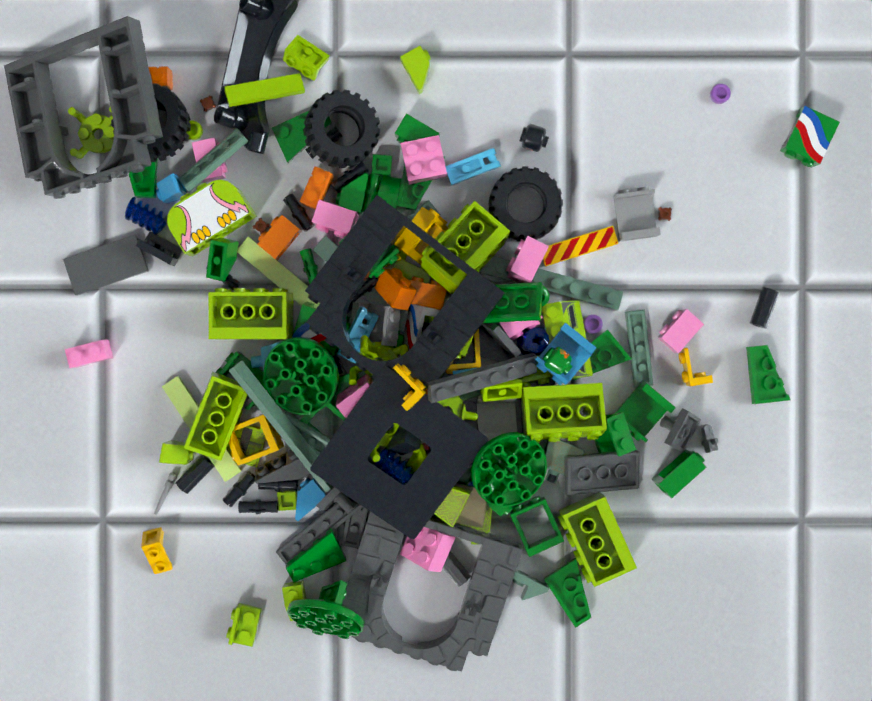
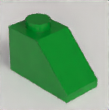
M407 113L395 132L396 141L400 144L437 135L440 137L439 132Z
M363 174L343 187L341 193L337 194L336 204L362 214L369 174Z
M383 175L378 196L397 210V200L402 178Z
M222 237L210 240L206 278L222 282L226 280L236 262L239 241Z

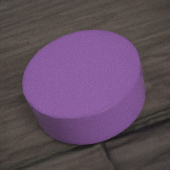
M725 84L715 85L710 92L711 100L716 104L725 103L731 95L730 88Z
M589 315L583 321L585 331L590 334L598 333L602 329V319L597 315Z

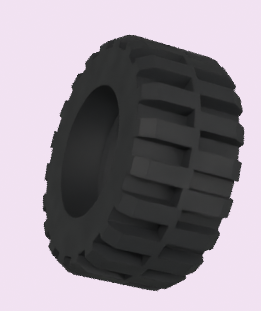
M153 83L157 109L167 112V120L162 129L163 137L155 139L154 143L147 144L150 161L156 162V159L160 161L166 160V156L169 155L173 157L176 155L175 151L177 149L181 150L184 147L182 143L183 141H188L189 135L187 131H191V124L189 123L191 119L186 107L174 92H171L165 86L161 88L159 84ZM112 119L111 126L114 128V121Z
M345 89L343 92L333 90L331 94L328 92L323 94L310 108L304 121L305 128L303 133L306 136V145L311 147L310 152L313 156L317 155L320 162L323 163L325 161L330 167L335 165L339 166V168L352 167L362 162L377 145V138L380 135V128H378L380 120L379 117H375L377 112L375 108L368 106L370 102L367 99L364 101L360 99L361 94L355 92L352 95L350 90ZM332 113H344L356 122L359 137L354 144L340 146L328 138L324 129V123L329 115Z
M522 166L519 169L516 167L511 169L510 172L504 173L494 184L489 197L488 211L510 230L508 239H514L517 242H520L521 239L525 241L527 236L535 240L541 239L558 223L562 214V192L560 188L558 189L555 179H551L549 177L550 174L547 172L543 173L536 167L533 169L528 168V166ZM530 187L541 195L543 210L536 220L523 223L515 220L510 215L507 208L508 197L517 188Z

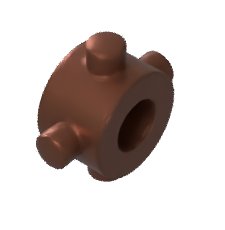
M209 95V97L200 100L204 107L203 111L207 112L216 108L212 96Z
M659 207L658 220L667 219L670 221L672 209L670 207Z
M258 218L259 221L253 225V229L259 231L261 235L270 225L269 223L266 224L262 218Z

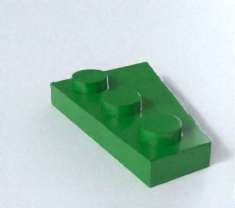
M156 159V162H151V166L145 167L142 172H129L128 175L136 198H156L158 159Z
M768 345L746 347L752 404L791 400L783 387L782 378L777 373L776 364Z

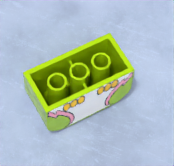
M215 180L209 184L203 183L196 188V192L183 195L180 198L181 201L170 209L167 224L184 254L192 257L210 246L211 239L224 238L257 217L244 194L232 183L225 180Z

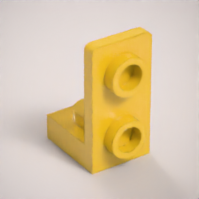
M683 348L678 354L679 362L683 364L684 369L682 372L683 383H686V386L713 383L712 375H706V372L694 373L693 377L688 348Z
M396 364L393 367L394 370L415 390V392L411 390L403 398L405 402L401 406L408 411L427 393L424 390L426 387L419 379L414 380L410 376L411 371L404 364L402 366Z
M161 527L144 531L142 535L141 548L154 574L173 569V565L163 547L164 532Z

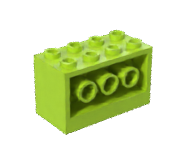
M474 201L471 205L467 204L461 211L462 215L458 219L454 218L448 225L449 229L445 233L443 231L439 233L435 239L477 272H480L506 243L510 230ZM430 245L427 246L422 252L421 269L450 294H453L467 274Z
M215 288V292H208L209 339L292 338L294 332L293 293H289L288 289L273 288V292H269V289L253 288V292H250V289L234 288V292H231V289ZM270 309L273 310V313L271 315H269Z
M602 383L524 387L522 390L523 433L530 436L531 440H536L538 443L545 439H548V442H559L562 438H568V441L580 440L579 437H587V440H596L607 430Z
M601 492L559 510L560 515L557 517L563 529L568 531L565 535L571 547L576 549L573 553L579 565L584 567L581 568V571L587 583L591 582L596 587L637 569L609 503ZM585 520L589 521L587 525L583 524Z

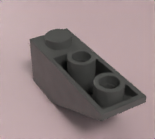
M289 450L257 467L255 483L298 480L309 475L310 472L295 453Z

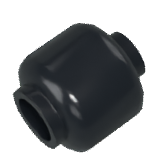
M529 124L523 128L519 141L522 142L523 148L539 152L541 147H546L549 137L545 136V128Z

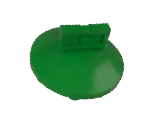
M294 337L282 341L270 351L264 364L263 378L266 390L276 404L287 412L297 415L313 414L327 406L336 394L339 383L337 364L326 347L313 339Z
M508 432L492 438L480 449L473 462L472 482L477 493L486 502L499 507L515 506L529 500L544 482L547 470L545 452L536 440H531V437L524 433Z
M342 580L323 586L319 599L310 598L292 601L287 610V614L296 622L297 627L309 628L316 635H323L325 633L337 635L342 639H349V636H359L365 624L358 614L342 605L347 594V582Z

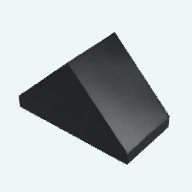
M399 426L386 448L403 456L420 449L421 440Z

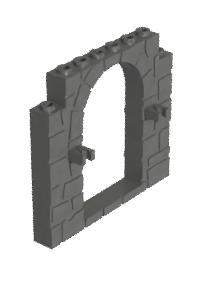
M126 16L4 65L25 178H31L37 182L42 181L45 195L53 196L54 199L65 198V194H76L81 192L82 188H94L98 183L112 182L113 178H124L128 176L129 172H142L145 167L151 166L147 144L154 143L155 139L163 137L139 20ZM99 45L114 121V141L109 155L96 168L97 173L85 174L78 171L72 165L65 151L62 135L67 136L69 133L67 127L59 126L49 64Z
M370 512L346 588L347 594L342 602L343 606L358 614L365 623L363 631L359 633V636L352 637L358 642L373 643L377 648L391 649L396 654L404 653L410 655L413 659H423L435 666H446L451 671L458 670L462 672L469 651L476 656H488L523 551L522 544L457 523L454 527H451L442 519L432 516L424 527L481 544L453 627L438 639L418 642L417 645L402 641V636L396 633L389 625L383 609L384 596L404 534Z

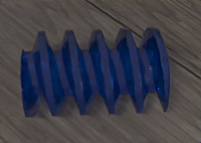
M132 197L126 207L125 219L128 221L132 220V223L139 224L141 228L145 227L147 231H152L155 235L159 234L167 225L168 215L162 218L163 211L156 214L157 208L155 207L149 211V204L142 207L143 201L140 200L136 204V197Z
M533 328L518 338L517 347L524 355L540 353L547 348L549 335L542 328Z
M385 448L380 453V460L375 462V466L402 485L407 484L414 475V473H411L413 466H409L406 469L408 462L404 461L400 464L402 457L399 456L394 459L396 453L391 452L388 454L390 450Z

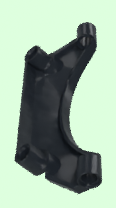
M240 0L239 11L217 108L214 113V122L235 130L238 128L248 140L244 145L245 148L251 152L265 153L270 131L266 117L265 101L229 107L225 86L267 79L271 59L278 40L289 19L297 9L299 0Z

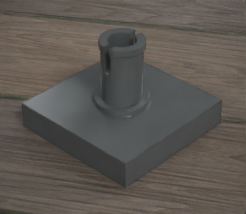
M683 408L676 421L668 416H664L661 419L660 426L670 431L664 443L684 453L701 419Z
M335 487L316 505L321 511H324L337 502L347 514L357 506Z

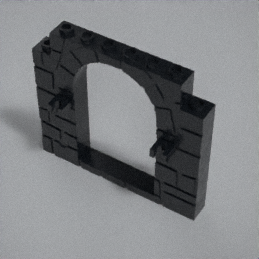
M376 195L305 290L309 294L308 298L316 304L320 302L306 323L310 325L309 329L317 335L321 333L325 336V342L330 346L334 347L336 345L340 348V353L344 357L354 359L357 362L355 365L358 368L372 373L371 377L373 379L377 377L383 367H388L396 372L393 367L396 364L400 366L404 364L411 371L410 376L414 380L415 378L419 379L425 385V389H427V382L440 379L506 293ZM407 228L465 272L467 276L408 352L393 360H378L366 357L354 348L355 345L349 337L346 326L347 310L354 296Z

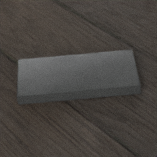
M137 235L63 259L74 294L78 296L149 272L142 249L136 246L138 242Z
M634 450L620 457L617 456L616 452L564 456L565 494L575 495L639 489L640 451Z

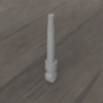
M169 474V480L164 485L165 488L155 509V515L158 514L170 488H172L173 480L176 479L177 474Z

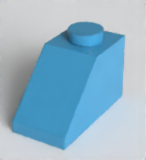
M175 173L170 174L156 183L158 187L156 194L159 200L168 204L180 200L183 195L187 194V190L180 182L178 175Z
M307 478L300 484L301 489L297 494L295 515L297 522L314 509L328 494L314 478L312 480Z

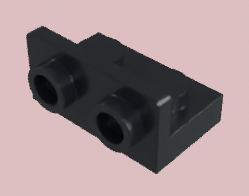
M151 231L144 241L139 239L136 244L138 248L172 266L176 265L183 252L177 245Z

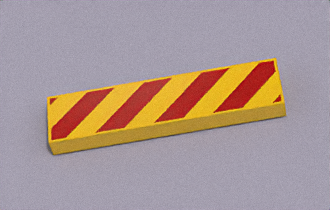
M610 226L549 245L543 257L544 266H550L619 244L614 227Z

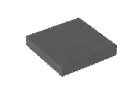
M495 323L482 324L503 349L515 357L521 353L520 349L499 325Z

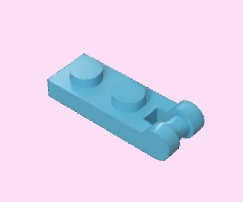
M495 148L445 166L451 186L501 167L500 161H497L495 156ZM488 158L490 164L485 165L483 159Z
M363 306L357 310L356 317L348 331L349 337L355 345L354 348L359 352L361 336L366 335L369 338L379 317L374 312H368L367 308ZM364 318L367 319L366 325L362 323ZM339 348L337 355L347 359L340 353L341 349ZM352 358L347 359L352 363H356V361Z

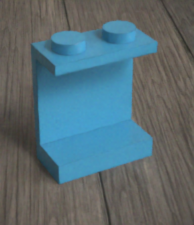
M565 323L541 355L537 356L535 360L538 364L536 366L544 373L549 371L553 375L552 379L560 386L562 383L567 385L594 353L596 347ZM551 347H561L572 356L570 363L572 368L566 375L563 373L561 375L556 374L545 367V362L542 358Z

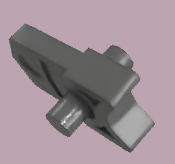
M703 425L701 428L703 436L701 444L704 446L705 453L718 450V439L714 438L711 425Z

